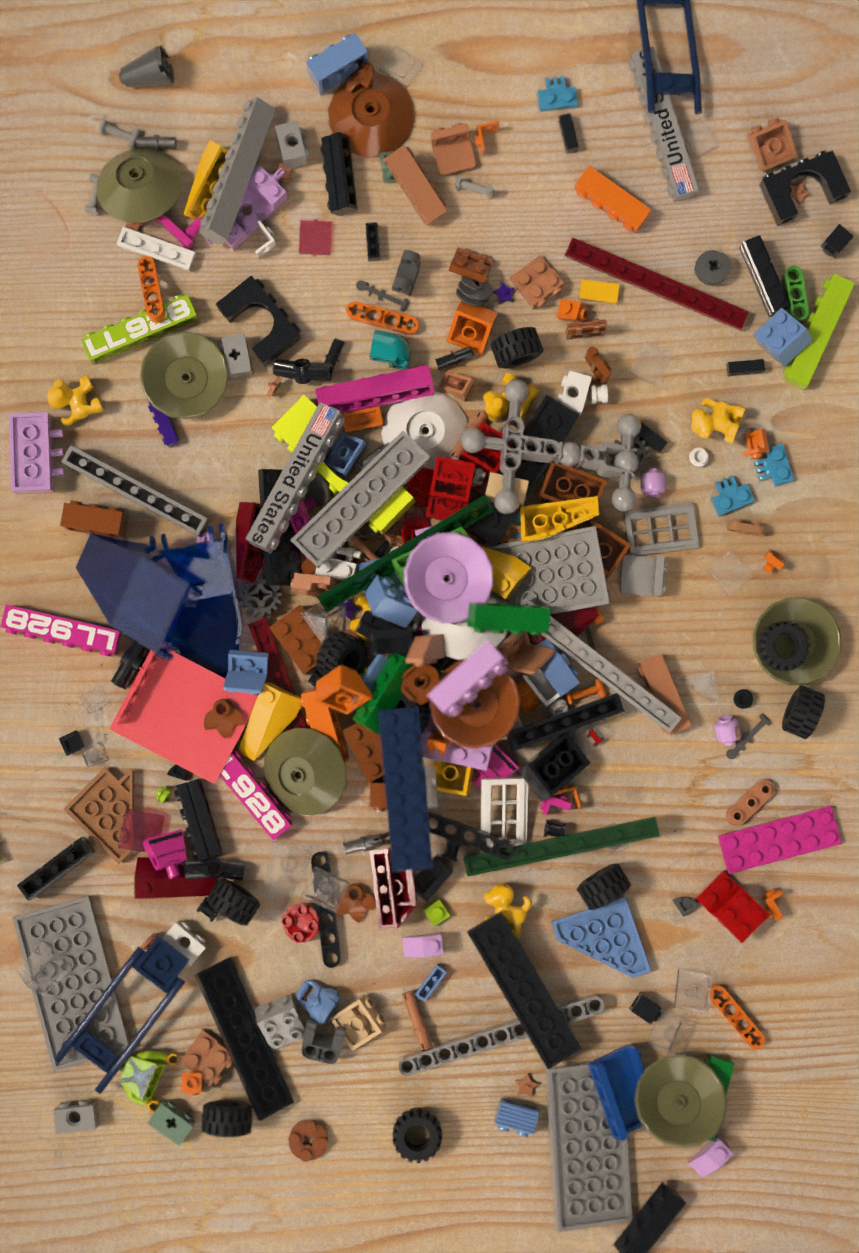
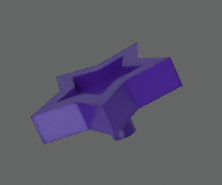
M502 282L500 288L493 291L498 296L499 304L504 301L512 302L511 294L515 288L507 287Z
M350 598L346 603L339 605L341 610L338 616H347L352 621L353 613L358 611L359 608L353 605Z

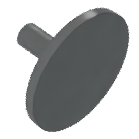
M316 473L315 478L310 481L307 487L305 498L311 497L315 500L316 506H324L334 495L329 489L328 483Z

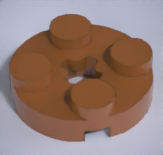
M428 664L426 666H412L403 674L401 689L410 701L417 702L420 705L425 704L431 700L428 694L441 683L440 675L434 667ZM426 680L423 686L418 687V681L423 682Z
M312 1120L298 1122L290 1132L288 1138L289 1148L294 1156L304 1162L318 1159L323 1155L328 1144V1134L325 1127L321 1123ZM304 1136L313 1137L311 1145L304 1143Z

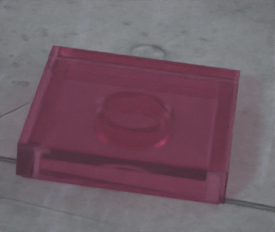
M126 809L118 848L146 852L142 843L147 838L161 835L165 816Z

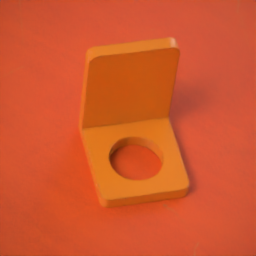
M499 121L477 125V135H474L476 147H480L481 156L485 152L482 133L499 130Z
M566 784L554 794L572 791L577 809L581 808L575 786L567 787Z

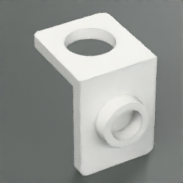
M259 220L257 222L258 226L269 241L255 251L258 258L276 246L275 240L272 238L275 236L268 226L265 228Z

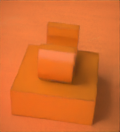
M770 549L765 554L764 559L767 560V563L763 566V570L767 573H770L774 567L780 570L785 565V561Z
M433 731L427 739L426 746L430 747V753H433L436 748L440 750L439 756H443L451 741L446 739L440 732Z

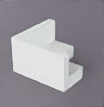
M540 669L534 674L525 673L521 676L538 696L544 707H547L560 697Z

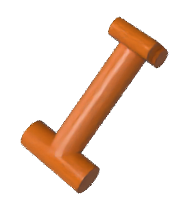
M597 678L594 679L595 686L573 693L568 691L565 693L567 703L571 705L574 703V700L598 693L600 698L607 696L603 682Z

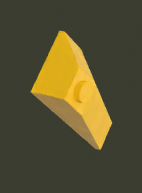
M598 496L520 507L522 542L545 539L598 516Z
M265 683L263 692L259 694L237 752L255 761L297 717L302 707L300 697L273 683Z

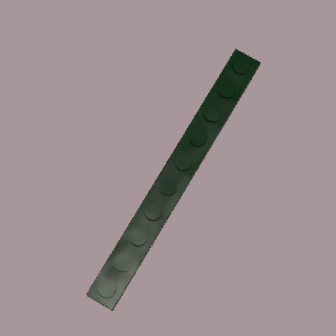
M485 494L456 513L320 594L317 598L326 612L331 611L367 589L377 575L387 577L395 572L392 559L415 549L422 540L437 533H449L461 526L463 529H466L494 512L489 498Z
M656 816L516 845L513 857L507 860L485 852L464 856L463 859L468 877L659 837L660 833ZM511 847L501 849L505 855L512 853Z

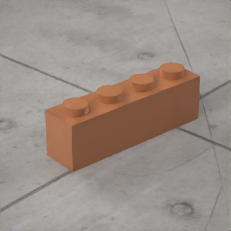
M403 145L382 160L426 225L447 211L445 206L447 205L441 196L438 197L435 193L436 187L432 181L427 180L424 176L425 170L421 164H416L413 159L414 153L412 150Z
M662 654L638 663L637 672L640 678H644L646 682L644 688L682 717L670 733L661 727L663 733L666 732L667 735H672L691 727L692 725Z

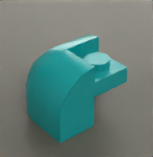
M375 330L369 355L370 360L389 363L390 368L409 369L410 347L407 341L398 334Z

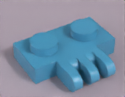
M560 76L561 84H558L557 77H553V85H550V78H545L546 90L537 92L539 112L577 108L576 87L566 88L565 76Z
M783 444L769 447L770 452L764 453L765 459L754 462V466L761 464L763 466L756 469L757 473L765 472V475L758 477L759 481L772 478L774 486L794 481Z
M733 475L729 476L730 485L726 478L722 479L723 488L719 481L715 482L719 495L711 498L718 517L755 501L748 484L738 487Z

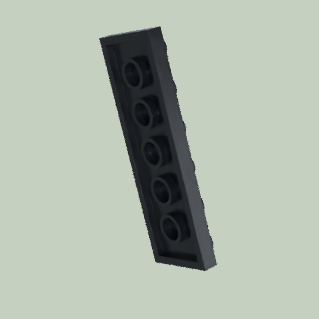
M258 470L261 509L283 470ZM290 520L287 530L279 538L277 548L273 549L271 554L264 551L266 586H291L294 573L302 574L300 550L291 541L296 534Z

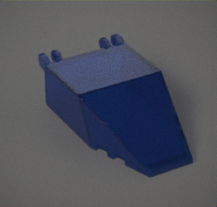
M223 523L219 524L221 539L215 540L214 529L211 525L208 526L210 541L170 548L168 547L166 534H161V542L164 549L157 550L155 537L150 536L151 554L148 565L166 639L168 642L170 641L175 649V653L226 679L228 673L229 650L239 651L243 621L240 589L236 579L235 566L225 525Z
M91 533L76 565V569L111 626L153 651L159 657L172 660L174 655L170 652L175 651L178 648V644L168 638L184 603L193 608L197 606V602L187 596L188 593L201 597L202 591L196 586H203L207 581L147 544Z

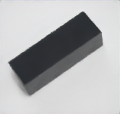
M571 113L560 115L558 121L566 154L576 152L579 149Z
M366 223L368 262L380 261L378 223Z
M764 359L728 362L726 364L727 376L764 373Z
M641 422V430L637 436H639L640 440H645V443L657 453H660L668 442Z

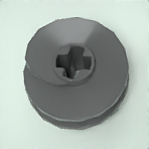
M715 250L706 251L699 256L695 263V274L702 283L717 285L728 276L731 262L723 252ZM711 265L715 266L713 271L710 270Z
M465 276L461 277V281L458 284L459 288L456 290L457 297L464 303L472 306L487 304L492 294V288L487 281L483 283Z

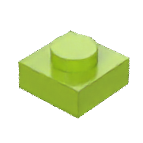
M440 899L423 910L434 927L450 917L449 912Z

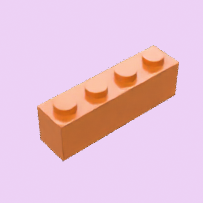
M591 166L587 167L575 184L574 190L579 197L590 200L596 209L604 210L610 219L621 222L622 226L629 232L637 233L652 210Z
M316 687L306 689L301 694L300 700L307 713L306 722L308 726L328 736L338 747L344 763H346L349 759V754L336 710L316 702Z

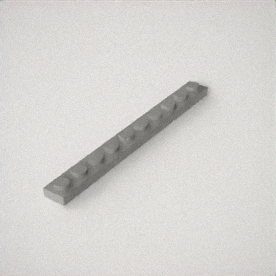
M525 597L520 605L536 604ZM550 616L549 632H541L545 638L668 733L672 731L682 718L679 714Z

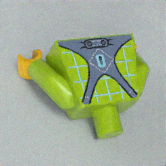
M150 1050L139 1052L136 1056H130L119 1070L123 1072L119 1081L124 1086L129 1100L142 1106L147 1105L150 1112H155L156 1108L152 1107L151 1104L156 1103L160 1105V1101L158 1098L152 1097L166 1066L163 1062L167 1061L169 1065L174 1066L177 1063L170 1062L169 1058L171 1056L178 1057V1055L174 1052L166 1055L164 1052Z

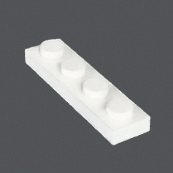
M126 227L122 228L116 244L118 247L143 256H150L155 260L186 271H190L196 255L194 251Z

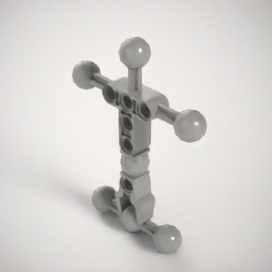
M514 379L508 382L504 389L505 397L510 402L509 416L503 428L502 439L484 436L482 431L476 428L466 430L461 436V445L467 452L476 453L482 450V448L501 450L500 471L503 473L502 490L496 494L494 499L495 507L501 513L510 514L516 511L519 506V497L514 491L515 473L520 466L521 459L543 463L555 462V464L560 462L567 467L576 465V467L581 466L585 469L597 471L598 475L602 477H620L619 488L612 495L613 506L622 512L628 511L635 506L636 494L631 489V479L636 477L634 472L638 468L639 460L635 454L638 450L633 448L634 437L640 433L641 422L633 414H625L617 422L618 433L622 436V445L606 442L603 446L588 445L584 447V445H581L579 447L573 442L562 444V442L558 443L551 439L523 436L524 422L520 418L521 403L527 399L529 390L524 381ZM513 425L517 430H512L509 426ZM508 443L515 445L516 448H510ZM527 446L533 447L535 451L528 450ZM546 449H551L554 454H549ZM585 454L590 455L592 460L587 459ZM604 454L616 455L614 460L615 467L606 465ZM506 462H512L514 467H509Z

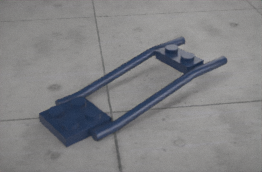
M637 0L646 72L648 112H655V94H693L695 114H702L701 78L691 0ZM645 6L683 7L692 74L653 73Z
M160 936L155 939L147 951L138 946L54 1059L60 1063L69 1050L74 1047L75 1050L107 1073L95 1088V1091L101 1094L185 984V981L178 977V975L190 959ZM133 967V969L167 994L119 1057L118 1054L85 1029Z

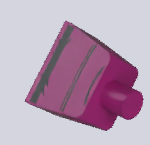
M494 744L488 771L476 769L479 773L471 781L480 789L481 779L508 777L518 770L519 767Z
M182 829L147 838L142 844L156 871L166 869L169 879L180 876L177 865L183 864L186 861Z

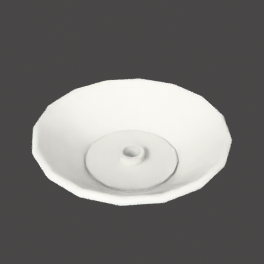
M435 391V395L394 403L384 418L381 433L383 444L386 445L387 442L391 443L404 431L431 457V460L422 468L432 469L433 471L437 456L447 458L468 424L467 418L457 402L443 393ZM428 428L429 433L423 434L422 429Z
M491 590L487 603L507 604L502 596ZM422 614L423 634H443L445 656L457 660L467 659L487 640L496 648L505 639L508 632L504 630V634L493 633L492 630H486L485 633L473 632L474 629L467 626V620L461 623L442 624L428 619Z

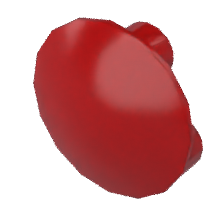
M420 469L407 482V492L413 496L415 504L419 506H428L434 473L432 469Z
M295 904L285 912L281 919V924L286 935L295 943L308 942L317 935L320 928V919L317 912L311 906Z

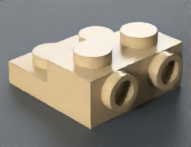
M365 994L330 1018L335 1027L346 1028L344 1040L352 1051L382 1033L387 1027L385 1025V1017L381 1013H377L374 1009V1001L372 998L366 997Z

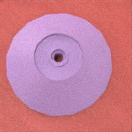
M455 532L437 533L422 540L410 553L404 570L405 590L412 605L426 618L442 624L461 623L468 619L469 602H488L493 587V568L485 550L472 538ZM444 575H447L449 577L448 582H444Z

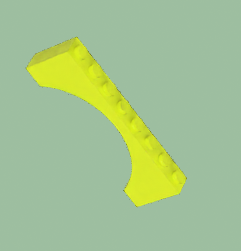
M305 395L271 427L275 432L273 436L280 443L284 441L291 453L294 451L317 408ZM324 461L318 466L317 473L329 484L328 487L334 494L339 493L348 484V482L335 475L326 466ZM402 487L368 520L370 522L368 526L375 533L379 531L384 535L415 503L413 496Z

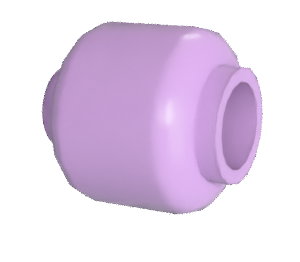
M657 468L647 469V472L643 473L640 477L641 492L646 494V497L661 496V493L666 490L665 474L659 472Z
M730 715L719 717L718 721L714 724L717 741L724 743L726 746L734 745L741 737L739 721Z

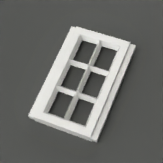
M522 776L481 779V830L491 834L492 825H502V838L506 839V824H516V839L509 840L515 846L526 844L528 783ZM503 785L502 801H492V786ZM506 785H517V800H506ZM507 804H517L516 820H506ZM492 805H502V820L492 821ZM483 839L484 847L491 848L493 846L491 839ZM503 845L501 848H507L510 846Z

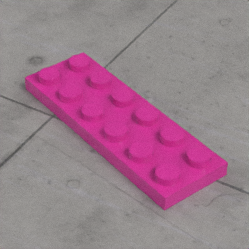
M831 806L718 835L728 874L842 844Z

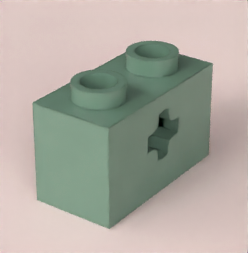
M163 1100L147 1124L180 1146L196 1122L189 1113L179 1111L175 1103L170 1100ZM175 1118V1123L173 1125L170 1124L171 1119Z

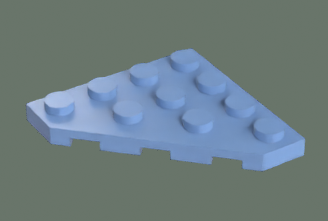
M625 896L617 898L599 909H585L551 921L557 941L632 978L651 972Z

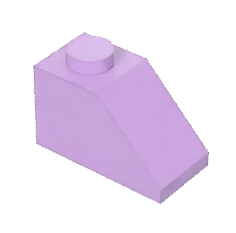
M441 932L402 937L405 957L444 955Z
M716 1136L715 1141L709 1140L688 1164L703 1178L719 1169L733 1153Z

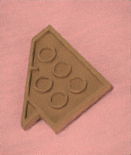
M104 767L63 810L120 864L134 850V771L130 769L119 780L107 767Z

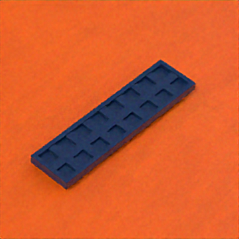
M414 707L378 711L392 870L393 872L431 869L433 868L419 709Z

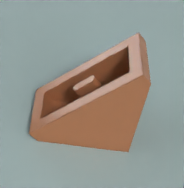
M447 371L439 388L465 402L474 386V379Z

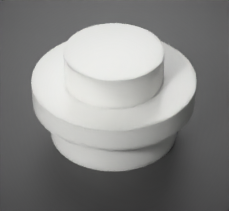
M698 447L691 451L689 460L692 465L702 467L708 462L709 455L704 448Z
M556 699L549 705V711L552 715L568 710V704L564 699Z

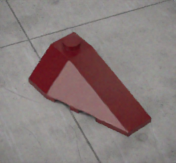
M239 502L236 517V579L254 583L264 563V551L251 545L246 540V537L258 517L261 507L260 504L254 502Z
M595 607L558 613L552 617L576 636H579L599 614ZM527 631L530 644L538 645L547 639L542 634L532 635L529 634L530 631Z

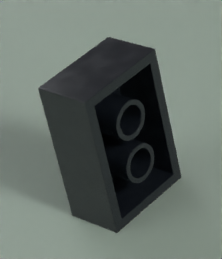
M566 732L556 737L520 767L518 771L540 801H543L557 793L591 762L570 734Z

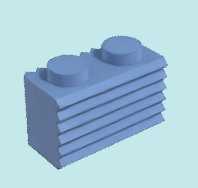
M500 1098L494 1122L500 1130L508 1132L509 1129L516 1130L518 1135L528 1137L529 1134L534 1135L539 1109Z

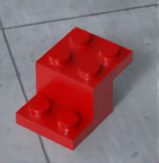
M481 422L478 429L482 431L484 436L502 439V433ZM508 443V446L512 448L513 444ZM482 448V450L476 453L464 450L461 461L475 463V467H481L486 472L484 479H482L481 487L477 485L476 487L471 486V489L480 495H483L487 489L490 472L497 474L500 469L501 450Z
M437 456L426 518L442 521L468 505L475 463Z
M724 871L695 898L740 943H743L770 916Z

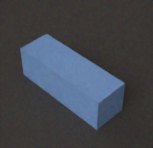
M436 964L415 992V995L425 1002L447 971Z

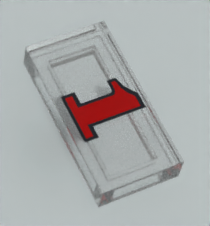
M602 719L574 741L586 756L615 733L605 719Z

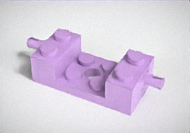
M260 165L253 170L228 241L225 242L233 251L259 227L257 223L259 220L263 224L288 199L286 191L278 183V180L286 174L282 168H279L273 175L267 173ZM246 206H250L253 209L249 215L242 213V209ZM206 238L207 242H208L210 245H212V244L214 243V242H212L211 240H209L208 238Z

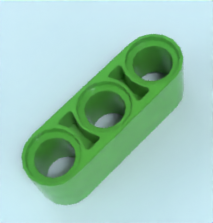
M790 266L782 276L783 289L786 294L785 298L790 303L787 313L799 323H802L809 314L803 271L798 266ZM788 273L795 274L796 280L790 279ZM791 292H797L799 299L793 298ZM795 310H798L802 313L801 318L795 316Z

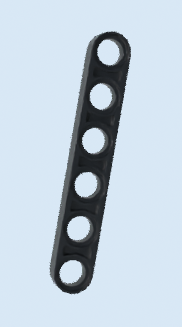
M428 811V819L434 818L438 823L436 828L429 827L432 834L505 860L512 858L516 851L515 844L510 840ZM453 825L456 828V833L453 835L448 834L446 826ZM472 832L475 836L474 840L467 841L464 833ZM483 839H491L493 846L491 848L484 847ZM503 845L510 846L512 853L509 855L503 854L501 847Z
M316 852L311 858L316 909L320 919L319 934L322 959L327 967L334 968L339 964L341 955L330 864L326 853ZM317 855L325 857L326 862L323 866L315 864L314 859ZM321 874L328 878V882L324 886L317 883V877ZM322 894H327L330 897L328 905H322L319 902V897ZM324 914L332 916L333 921L331 924H323L321 918ZM331 933L334 935L335 941L333 944L324 942L326 934ZM329 953L336 954L337 962L334 964L328 963L326 956Z

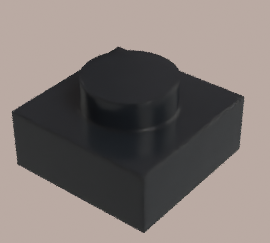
M78 730L58 738L66 756L86 748Z

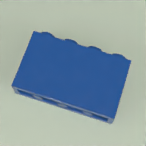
M628 1044L587 1063L612 1137L620 1141L628 1139L627 1133L643 1126L638 1118L635 1094L638 1080L646 1069L642 1065V1056L638 1048Z

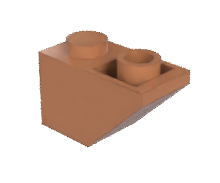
M427 634L415 637L406 657V663H414V666H426V664L438 663L437 659L445 658L443 634Z

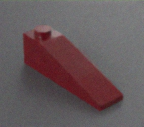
M138 857L134 877V899L208 896L216 885V878L185 880L184 866L180 864L177 865L180 876L169 879L166 869L156 871L149 857Z

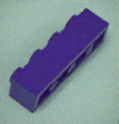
M149 401L148 408L154 414L153 420L155 424L158 423L159 427L157 429L164 437L162 439L164 445L172 447L179 444V439L169 416L154 408Z

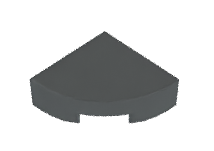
M677 897L672 900L683 917L700 906L696 901L688 897Z

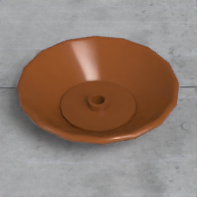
M380 73L374 74V78L368 87H364L360 83L350 93L347 91L346 81H344L334 92L328 108L329 127L332 133L341 132L349 135L351 153L362 157H379V153L392 152L398 149L409 137L414 124V105L407 90L394 78ZM369 108L374 109L372 113L368 112L367 110Z
M465 660L454 663L440 675L441 682ZM507 670L500 676L496 675L492 679L493 683L486 689L482 688L477 693V698L471 703L467 702L462 706L463 710L455 717L447 716L432 700L430 701L433 722L446 739L460 747L478 749L494 745L510 732L518 719L520 697L516 682ZM477 701L480 702L479 708L474 707V703Z

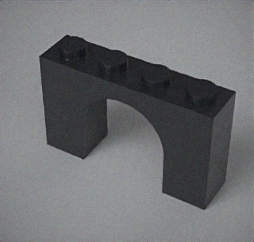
M833 150L819 152L815 155V158L810 160L809 158L802 159L798 162V165L793 167L791 165L785 166L780 170L781 172L776 174L773 172L763 176L759 184L777 226L794 220L799 214L789 191L790 182L797 177L808 176L818 181L829 205L847 198L851 193Z
M251 275L219 300L216 306L229 323L249 308L259 307L270 312L274 319L271 332L251 348L256 357L266 367L301 339L299 334L301 331L294 322L291 324L287 320L289 316L283 308L279 309L275 305L277 301L272 294L269 293L267 295L265 293L263 283L258 278L255 280Z

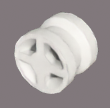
M602 384L601 386L591 385V404H596L597 402L606 404L608 402L607 384Z

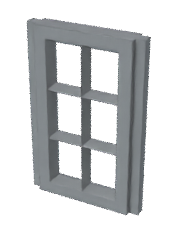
M693 502L624 511L627 542L631 544L628 549L629 555L640 556L699 548ZM687 514L688 524L673 526V515ZM668 516L669 527L653 529L652 518ZM648 519L649 529L633 531V520ZM689 528L690 539L675 540L674 530ZM670 531L671 541L655 543L654 532ZM650 534V544L635 545L634 535Z

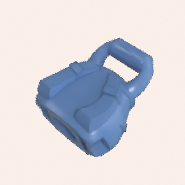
M312 980L304 981L295 994L297 1002L308 1010L311 1019L317 1021V1024H325L341 1001V996L337 990L322 988ZM311 985L314 990L308 996L307 1001L302 1000Z

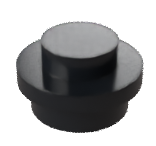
M742 689L734 694L733 701L738 708L746 709L752 705L753 696L748 690Z

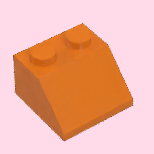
M461 301L456 310L446 342L461 348L471 347L474 353L482 355L498 313Z
M340 665L316 681V702L345 714H349L372 699L371 692L358 673L346 666Z

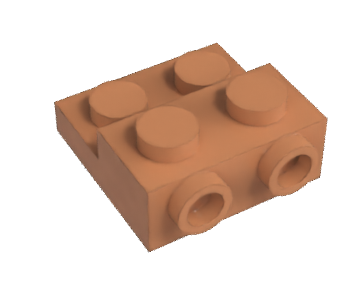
M774 118L768 121L767 126L763 128L761 125L755 126L750 129L751 133L746 134L751 151L756 155L760 171L768 170L798 157L786 120Z
M541 255L510 277V281L532 309L536 306L538 308L542 307L547 303V298L551 295L554 297L563 290L562 287L564 285L559 275L553 268L549 267Z
M294 573L291 588L299 590V594L317 598L318 595L339 584L341 580L328 576Z
M205 1029L201 1031L180 1060V1063L190 1071L201 1072L202 1082L209 1087L213 1083L217 1085L223 1076L220 1072L224 1067L228 1069L233 1063L225 1044Z

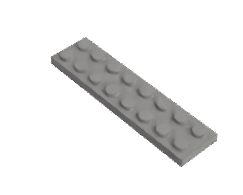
M402 431L315 515L291 541L319 569L431 460V457L409 435Z

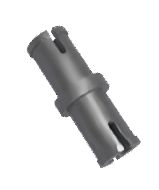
M137 136L138 149L154 148V150L159 151L160 149H176L177 147L176 136Z
M379 833L368 837L361 836L360 839L343 842L345 854L361 850L365 852L368 848L384 845L382 834Z

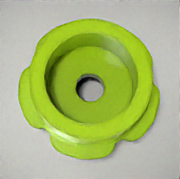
M168 785L165 787L161 786L155 794L157 802L160 801L165 804L172 795L173 791L169 789Z

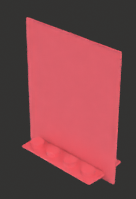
M154 643L143 666L139 667L140 671L109 729L215 784L236 743L239 741L238 739L251 716L258 695L246 692L233 693L225 691L223 689L225 678L158 643ZM219 699L228 700L234 709L240 711L243 717V724L234 725L232 733L227 738L222 737L216 727L211 730L204 729V717L209 711L213 710L214 703ZM225 705L220 706V712L224 713L226 711Z

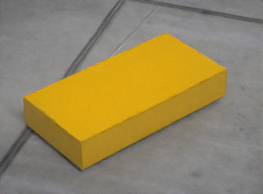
M581 279L579 300L617 304L619 284Z

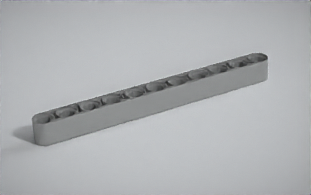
M590 994L556 1005L567 1024L600 1014L604 1010V1002L597 994ZM592 1000H599L598 1008H590L589 1005ZM573 1006H580L581 1012L573 1015L571 1008ZM518 1018L434 1045L427 1050H418L406 1054L399 1059L398 1068L402 1075L411 1076L527 1038L528 1035L525 1030L522 1033L515 1032V1026L521 1024ZM497 1031H505L507 1033L506 1037L498 1039L495 1036ZM484 1036L488 1041L485 1045H479L477 1039ZM460 1043H467L469 1045L468 1050L460 1051L458 1049ZM442 1049H448L450 1055L444 1058L440 1056L439 1052ZM423 1055H429L432 1058L427 1064L421 1062L420 1059ZM410 1061L413 1067L406 1070L402 1067V1063Z

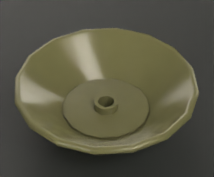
M151 148L131 149L115 156L104 166L97 179L96 195L101 207L113 218L128 223L148 222L164 215L175 205L182 192V174L177 163L164 152Z
M186 331L168 334L154 343L143 358L140 372L143 393L152 406L167 416L181 419L202 416L215 407L226 391L229 376L225 356L218 346L201 334ZM189 375V380L184 381L183 377Z
M788 597L771 604L758 618L753 632V651L760 667L774 680L787 685H809L824 678L836 665L841 652V631L834 616L821 603L805 597ZM792 621L791 623L799 624V628H804L805 635L809 636L807 641L810 643V648H808L810 653L809 656L805 657L806 661L801 663L799 667L787 671L773 670L770 666L764 665V661L760 660L759 657L761 655L757 653V649H759V645H757V641L760 639L759 635L764 631L763 629L773 623ZM784 634L778 635L775 638L773 648L776 654L782 658L789 657L793 652L791 639Z
M294 728L281 733L270 744L264 758V778L270 793L281 806L296 814L316 815L329 810L340 799L346 785V765L340 750L328 736L314 729ZM297 772L301 773V778L297 775Z
M681 1054L660 1058L646 1068L638 1080L635 1094L638 1118L648 1133L665 1145L678 1148L699 1146L715 1136L725 1118L727 1100L723 1084L714 1070L698 1058ZM676 1100H681L682 1106H677Z

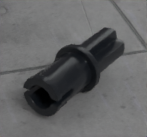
M337 338L333 340L328 354H325L326 359L324 363H331L333 370L336 363L339 362L338 358L344 346V342Z
M466 347L456 352L451 351V354L435 359L440 371L454 364L457 366V363L472 358L474 353L471 347Z

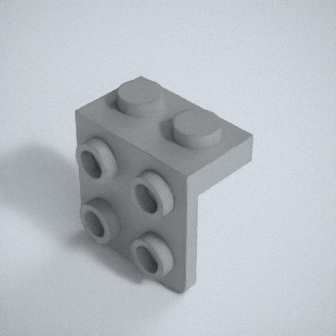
M625 555L622 561L620 592L632 595L661 596L662 592H665L666 581H663V573L667 571V561H664L665 556L643 557Z
M291 993L254 1008L257 1024L271 1050L278 1049L303 1038L305 1027L296 1012Z

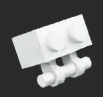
M340 547L319 569L316 567L315 574L343 581L359 571L358 564L353 563V559H361L362 551L355 550L353 547ZM337 554L345 555L346 560L336 559Z

